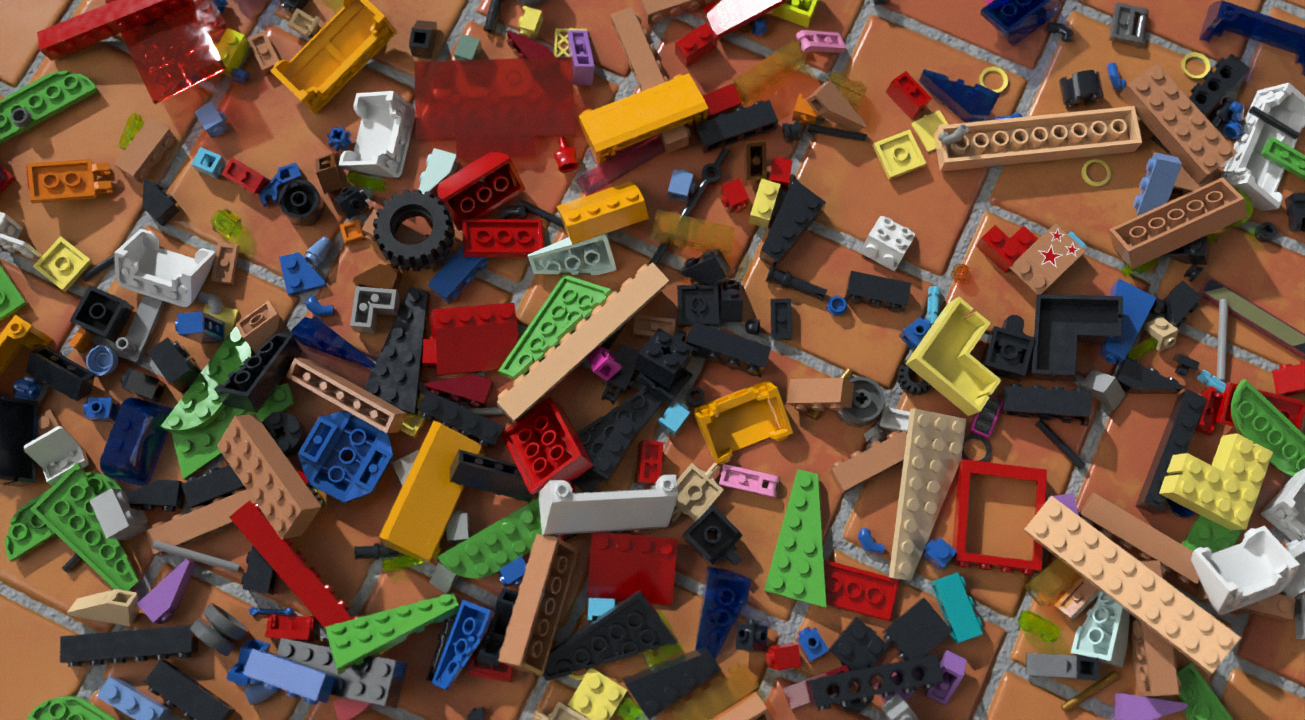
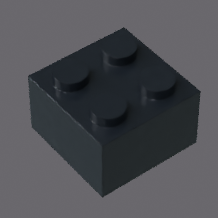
M89 285L70 322L87 332L115 343L134 307L119 297Z
M167 337L147 351L167 382L182 394L190 388L200 372H202L198 364L189 358L191 356L189 351L184 346H181L177 340L173 342Z

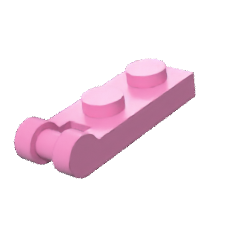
M802 30L796 34L798 42L802 44L801 48L804 53L811 51L843 53L847 49L839 33Z
M723 464L719 486L776 498V486L780 482V477ZM763 481L769 482L768 488H762Z

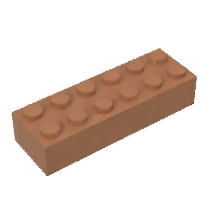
M1158 63L1127 84L1121 92L1120 96L1129 106H1135L1137 116L1173 156L1179 158L1183 168L1198 184L1227 164L1238 153Z
M1222 177L1109 229L1113 247L1131 269H1134L1247 217L1245 199Z
M256 414L235 416L217 444V447L281 540L302 536L320 510L321 505Z
M536 534L498 659L499 662L517 670L543 676L579 553L578 549L558 537Z
M1160 560L1139 561L1159 577L1164 578V568L1161 566ZM1129 613L1128 629L1138 696L1178 695L1181 683L1176 674L1177 657L1173 654L1172 645Z

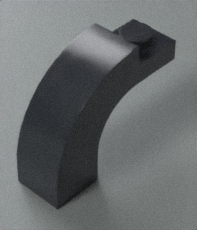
M506 588L502 589L496 602L489 632L478 653V661L499 666L500 649L503 646L506 630L510 623L513 607L519 592Z

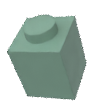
M461 34L453 54L459 66L475 68L482 50L480 40Z

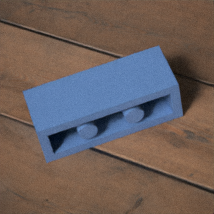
M1154 152L1152 159L1149 158L1146 165L1147 174L1140 181L1139 188L1141 190L1139 196L1136 195L1133 201V207L1137 215L1144 214L1168 203L1182 165L1178 157Z
M108 677L96 696L135 720H167L173 710L118 677Z

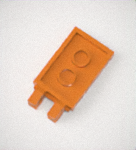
M92 159L27 163L32 204L96 199L99 194H113L111 181H97V176L111 175L109 162L92 163Z

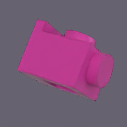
M598 346L587 356L593 372L606 381L622 368L620 364L615 362L614 354L605 348Z

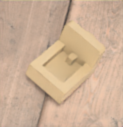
M297 8L287 26L308 39L310 34L315 35L320 26L317 24L319 17L313 18Z
M1159 316L1145 323L1144 330L1158 340L1156 349L1159 352L1171 348L1176 343L1178 329L1163 317Z

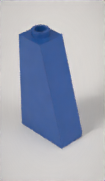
M1119 278L1112 285L1110 296H1123L1122 343H1102L1100 355L1112 364H1120L1125 360L1156 300L1154 296Z

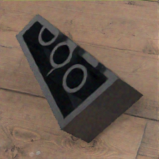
M704 646L683 654L679 658L662 662L658 666L641 670L637 674L628 675L622 679L648 720H650L722 669L710 651Z

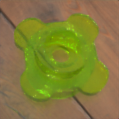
M629 697L624 699L621 707L616 708L617 716H622L625 720H634L636 715L642 712L640 706H636Z

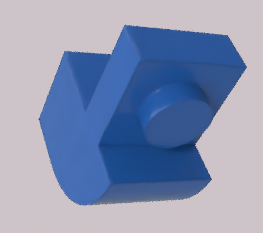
M254 638L246 641L241 646L238 662L228 671L226 680L247 687L252 683L250 682L251 677L243 675V671L252 648L269 653L271 644Z

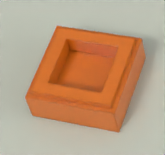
M359 219L339 225L346 245L365 239Z
M80 327L69 342V345L82 353L94 336Z

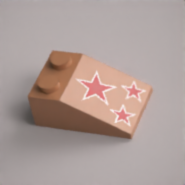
M1055 223L1009 268L1037 294H1043L1085 250Z

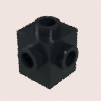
M354 185L344 188L340 192L341 194L334 198L349 220L354 216L363 214L366 208L369 207L365 201L368 199L362 189L358 190Z
M746 620V624L737 623L735 650L766 653L768 626L759 625L757 620Z

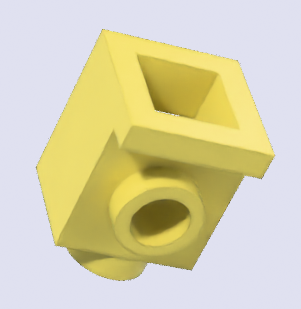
M523 6V16L520 17L518 22L519 34L536 40L543 22L542 11Z

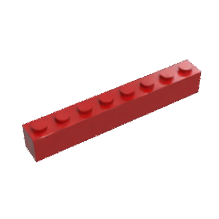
M115 0L38 31L39 51L51 61L190 6L189 0Z
M249 500L229 516L231 521L324 628L357 618L356 616L351 618L346 612L349 610L348 606L341 599L337 601L332 596L335 591L328 583L323 585L320 582L319 578L321 575L314 567L310 569L304 563L307 561L305 556L299 550L295 553L290 547L293 544L289 538L281 540L270 522L263 516V512L256 502L253 504Z

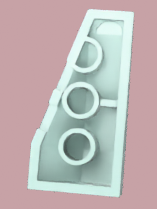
M607 233L573 245L568 237L528 254L534 274L572 273V275H578L579 273H590V275H600L617 270Z
M1100 591L1095 605L1086 614L1088 617L1082 627L1079 626L1075 633L1071 653L1078 656L1099 658L1100 663L1123 667L1128 643L1129 612Z

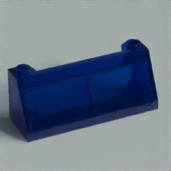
M1223 0L1214 2L1209 6L1199 37L1200 40L1209 42L1215 35L1221 37L1224 30L1296 54L1295 63L1302 65V75H1305V28Z

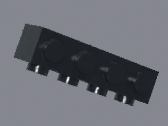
M770 100L758 101L753 106L747 108L740 107L732 113L720 114L715 119L700 121L695 126V135L704 154L776 129L778 119Z
M694 321L686 341L688 345L694 347L692 356H699L708 359L712 363H720L730 369L740 370L750 376L762 377L771 351V347Z
M429 391L426 392L418 408L422 412L420 416L430 421L435 418L441 421V424L451 429L454 427L460 430L459 433L468 438H471V436L479 439V444L488 448L490 445L495 446L504 428L500 424Z
M458 449L450 466V482L515 498L520 501L531 502L534 494L529 493L516 464Z
M159 660L144 681L149 686L148 690L157 696L161 694L167 698L165 702L173 708H177V706L184 711L182 714L190 720H229L236 710L167 660Z

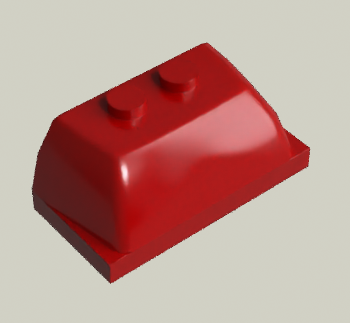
M490 152L440 182L437 192L443 205H446L453 224L460 231L462 230V219H479L526 189L511 158L500 152Z

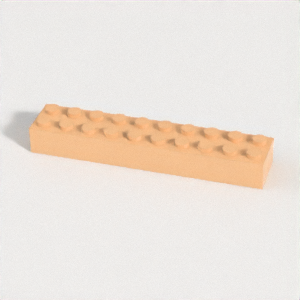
M1135 106L940 125L934 134L940 172L1135 152L1142 143ZM961 124L968 127L969 131L956 143L945 146L938 140V136L944 131L951 135Z
M653 262L649 266L644 264L637 271L634 279L630 277L621 285L619 293L614 291L607 297L603 307L598 305L591 312L590 319L586 320L584 318L575 326L576 329L572 335L568 332L560 340V345L557 348L554 346L544 354L545 359L542 362L537 360L529 367V373L525 377L523 374L520 375L513 382V388L503 390L497 396V406L513 423L517 422L586 360L588 355L598 346L600 347L658 295L668 284V278Z
M1053 496L1047 500L1024 529L1025 534L1208 674L1215 671L1241 638Z

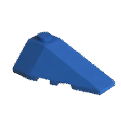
M465 600L462 601L432 684L449 690L486 634L494 614L493 610Z

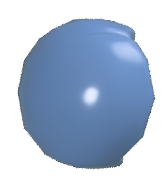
M98 345L90 350L86 357L87 367L97 376L110 375L115 372L119 364L117 353L109 346Z

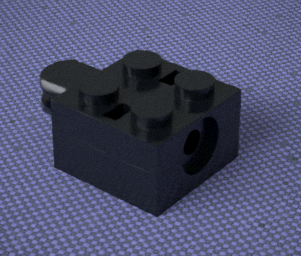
M1010 315L1004 320L1002 328L994 326L990 330L981 364L993 374L1018 382L1026 376L1035 337L1022 334L1024 320L1020 316Z

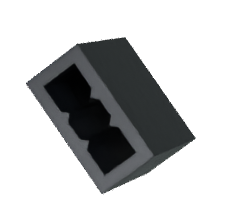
M924 597L882 631L885 635L883 636L884 641L890 647L894 646L899 652L897 656L901 661L925 656L953 632Z

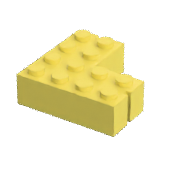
M958 297L946 305L905 364L967 416H971L982 410L990 398L989 395L994 392L1001 379L970 354L990 325V322L977 311L963 318L962 316L971 312L973 308L962 298Z
M1238 433L1222 436L1212 465L1188 453L1173 455L1167 473H1182V475L1165 476L1159 494L1229 530H1246L1273 452L1259 444H1253V441Z

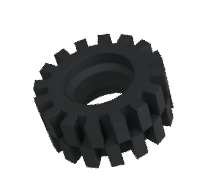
M905 360L897 373V381L901 383V389L905 388L904 392H911V395H922V393L928 392L932 387L928 382L924 380L921 383H915L910 379L909 372L912 369L905 364L908 361Z

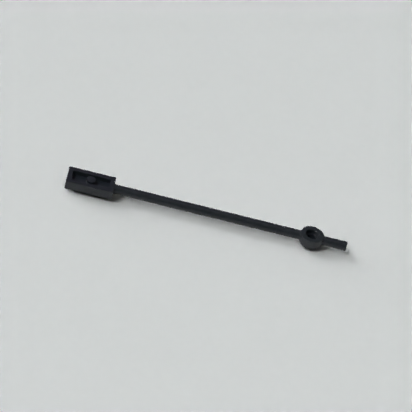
M723 148L714 163H708L703 167L701 174L702 182L647 266L652 262L657 266L709 184L719 182L722 174L720 167L730 153L727 148ZM713 173L715 176L709 177L708 174ZM627 323L601 346L610 350Z

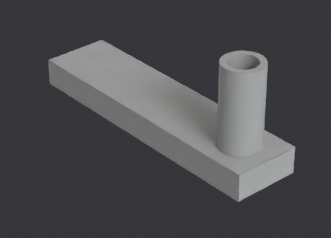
M143 295L126 338L121 337L116 341V346L120 349L118 357L140 364L166 301Z

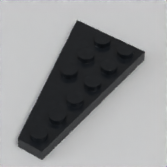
M410 286L364 390L404 412L418 416L417 401L420 398L419 383L420 378H422L423 339L426 337L427 331L425 326L429 312L430 293Z
M645 387L620 406L615 407L603 417L598 418L577 432L591 462L593 463L622 415L641 425L642 430L664 400ZM588 469L578 478L570 481L585 493H593L602 479L590 473Z
M638 590L550 650L543 677L546 681L553 680L584 668L587 670L601 663H611L635 656L642 651L649 649L652 651L666 644L672 645L678 643V639L642 591Z

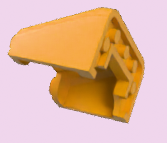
M770 381L754 384L693 410L715 464L729 462L733 456L732 452L770 437L771 439H776V441H782L787 439L788 435L793 434L778 388Z

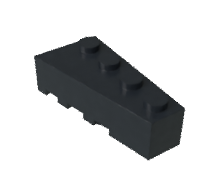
M794 179L761 248L759 258L770 266L774 265L776 268L823 212L826 202Z
M279 332L274 333L257 349L258 353L255 356L248 357L243 362L244 366L237 372H231L227 376L228 380L223 385L218 384L214 390L223 405L257 413L288 372L294 358H298L302 352L293 335Z
M1009 384L1004 389L1003 415L1033 418V415H1037L1038 419L1045 421L1059 418L1062 423L1071 424L1074 421H1081L1082 426H1088L1092 392H1087V389L1075 388L1073 391L1065 390L1064 387L1044 389L1040 385H1032L1030 388L1022 387L1021 384Z

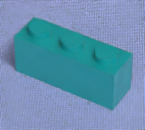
M958 572L930 583L944 620L953 631L950 635L954 644L983 634L981 631L983 629L982 622L979 617L975 616L973 611L975 608L974 602L970 596H967L965 580L962 576H959Z

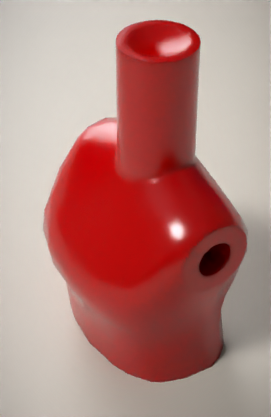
M559 137L560 149L554 152L558 170L562 173L574 171L578 168L575 147H567L565 137Z

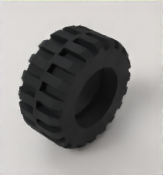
M409 189L403 190L401 195L393 194V199L390 201L386 199L382 203L383 209L378 208L376 212L378 218H375L373 222L375 228L373 234L384 257L390 260L391 264L395 267L400 265L402 270L406 271L412 268L414 272L420 271L422 267L428 270L432 268L431 264L436 263L438 265L441 263V257H447L450 253L448 247H453V237L455 236L453 221L442 200L438 197H433V194L427 191L422 194L421 190L414 189L412 193L409 192ZM411 217H425L432 222L433 229L431 234L419 244L406 245L399 242L396 238L398 227L402 222Z

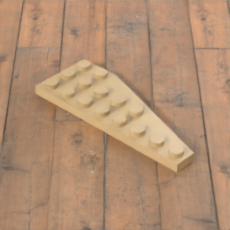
M910 409L889 571L890 578L912 580L962 458L966 425L965 418Z

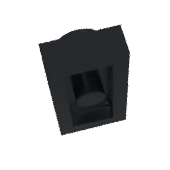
M791 299L770 300L771 340L792 339Z

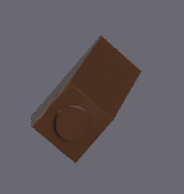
M766 140L746 141L744 172L747 180L767 179Z
M335 153L315 158L316 174L324 194L339 192L343 188V180Z
M379 264L354 277L353 282L358 287L398 290L403 275L398 267L392 264Z

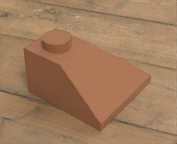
M268 300L235 325L243 339L257 354V349L277 332L280 316Z

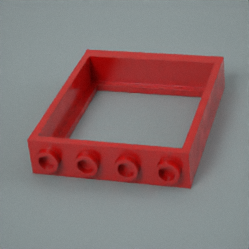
M962 459L957 474L952 548L957 552L951 558V562L957 563L958 567L970 568V565H977L981 570H992L993 567L1000 568V572L1013 573V570L1021 571L1022 575L1034 576V573L1042 570L1043 547L1035 540H1033L1032 561L965 552L970 473L1036 481V515L1045 504L1047 469Z

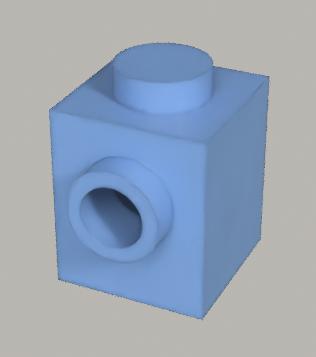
M212 102L194 111L211 138L221 135L228 129L225 123L228 119L222 110L218 111Z
M683 169L674 170L668 189V199L687 203L689 193L693 194L696 184L693 181V174Z

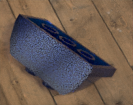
M993 0L981 9L980 15L992 24L1001 37L1012 46H1015L1054 17L1059 11L1063 0Z
M136 397L123 401L99 461L103 474L112 479L140 487L149 484L169 432L164 430L161 425L174 408Z

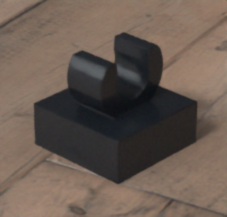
M1176 353L1173 361L1179 363L1175 373L1186 376L1189 368L1197 370L1200 362Z

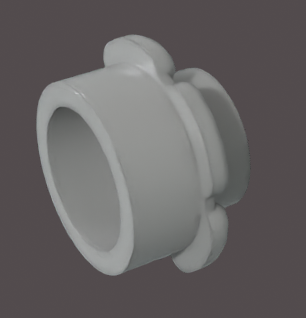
M877 425L863 434L866 438L865 442L870 441L873 443L882 437L880 433L883 430H880Z

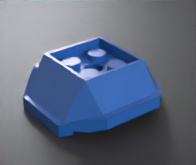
M346 410L319 416L298 452L304 474L309 482L308 484L345 504L372 494L394 457L389 433L383 432ZM352 452V460L345 462V455Z

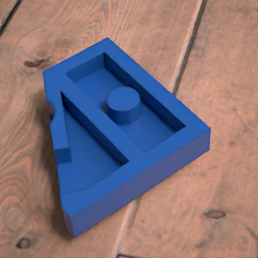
M299 252L279 257L288 296L327 287L326 282Z

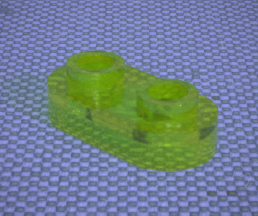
M133 112L128 117L119 140V148L125 150L141 130L144 124L141 115Z
M1022 611L1017 619L1023 631L1030 632L1045 642L1054 643L1061 635L1057 625L1031 611Z

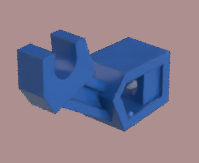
M297 163L278 168V172L264 189H261L259 196L264 207L269 206L267 199L270 197L273 198L275 203L279 202V189L281 186L294 183L296 180H304ZM287 174H290L291 176L289 178H284V176H286Z

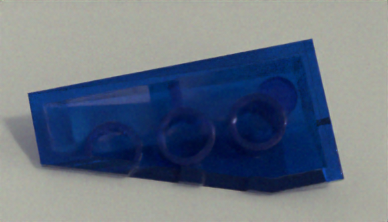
M925 69L919 79L920 83L965 123L987 121L1000 96L999 93L982 85L975 84L974 87L969 86L961 79L951 81L946 75Z
M313 316L312 319L304 317L291 330L290 334L301 345L373 369L375 366L371 359L324 323V320Z
M707 566L695 650L706 646L714 659H716L727 639L728 633L733 624L736 623L739 613L748 601L751 578L727 569Z

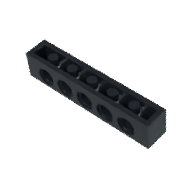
M1233 54L1227 59L1223 57L1215 65L1217 69L1214 72L1210 70L1202 78L1205 82L1202 85L1198 82L1190 91L1192 95L1188 98L1204 116L1250 69ZM1155 135L1150 138L1168 154L1170 153Z
M935 654L809 679L805 683L810 706L818 707V711L830 709L831 703L839 702V706L853 704L852 699L860 698L861 702L874 700L873 695L881 694L882 698L894 696V691L902 689L904 694L916 691V686L923 685L924 689L937 687L936 682L943 681L938 656ZM914 669L919 670L921 674L918 681L913 677ZM893 673L898 674L900 678L898 685L892 682ZM872 677H875L879 682L877 689H874L870 684ZM851 681L855 682L858 686L855 694L849 689ZM830 685L834 686L837 691L834 698L830 697L827 692Z

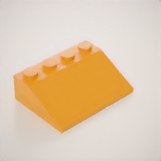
M631 181L556 206L572 245L649 219L645 200L639 188Z

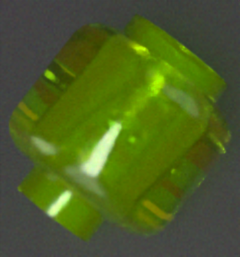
M229 209L218 210L210 221L212 229L225 239H229L232 236L237 237L243 229L241 218Z

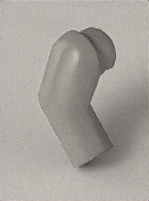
M961 124L951 135H948L946 131L942 132L938 136V140L945 146L956 143L963 138L969 129L966 125Z
M200 292L198 296L199 302L208 303L212 314H220L223 307L221 298L215 294Z

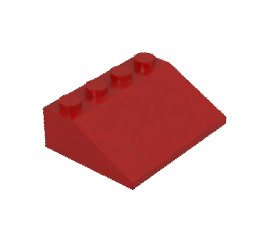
M514 303L432 309L430 324L438 376L499 370L518 342L517 317Z
M552 397L546 399L501 433L530 494L540 492L549 481L563 480L567 482L576 479L594 466L563 407Z
M592 532L587 598L624 601L638 590H641L651 604L672 606L678 539Z

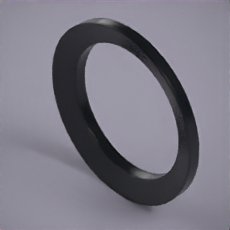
M973 434L967 436L963 441V459L971 460L964 453L965 443L970 439H978L986 447L984 458L978 461L985 462L991 453L989 442L981 435Z

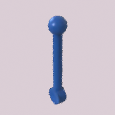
M251 607L249 613L253 616L258 613L292 616L294 610L292 608L277 610Z

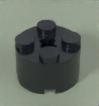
M1094 70L1073 73V77L1067 79L1065 76L1059 80L1063 105H1065L1067 110L1077 108L1078 104L1093 106L1097 104V100L1103 98L1104 94L1099 71L1096 73Z
M296 180L294 183L285 185L280 191L278 200L281 210L293 224L313 226L322 216L324 200L312 183L305 180Z
M272 412L262 422L286 457L297 454L307 439L303 424L289 413Z

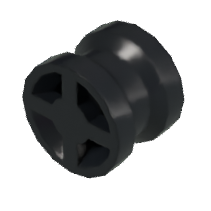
M798 120L792 124H782L783 137L786 143L791 142L792 139L802 140V129Z

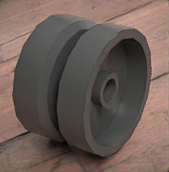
M866 377L852 378L849 380L854 383L851 408H843L842 411L836 412L844 423L860 428L868 426L875 421L884 407L885 397L883 390L877 382Z
M210 603L203 611L207 620L197 618L190 629L209 647L225 656H229L236 648L232 639L242 640L249 631L227 611L214 603Z

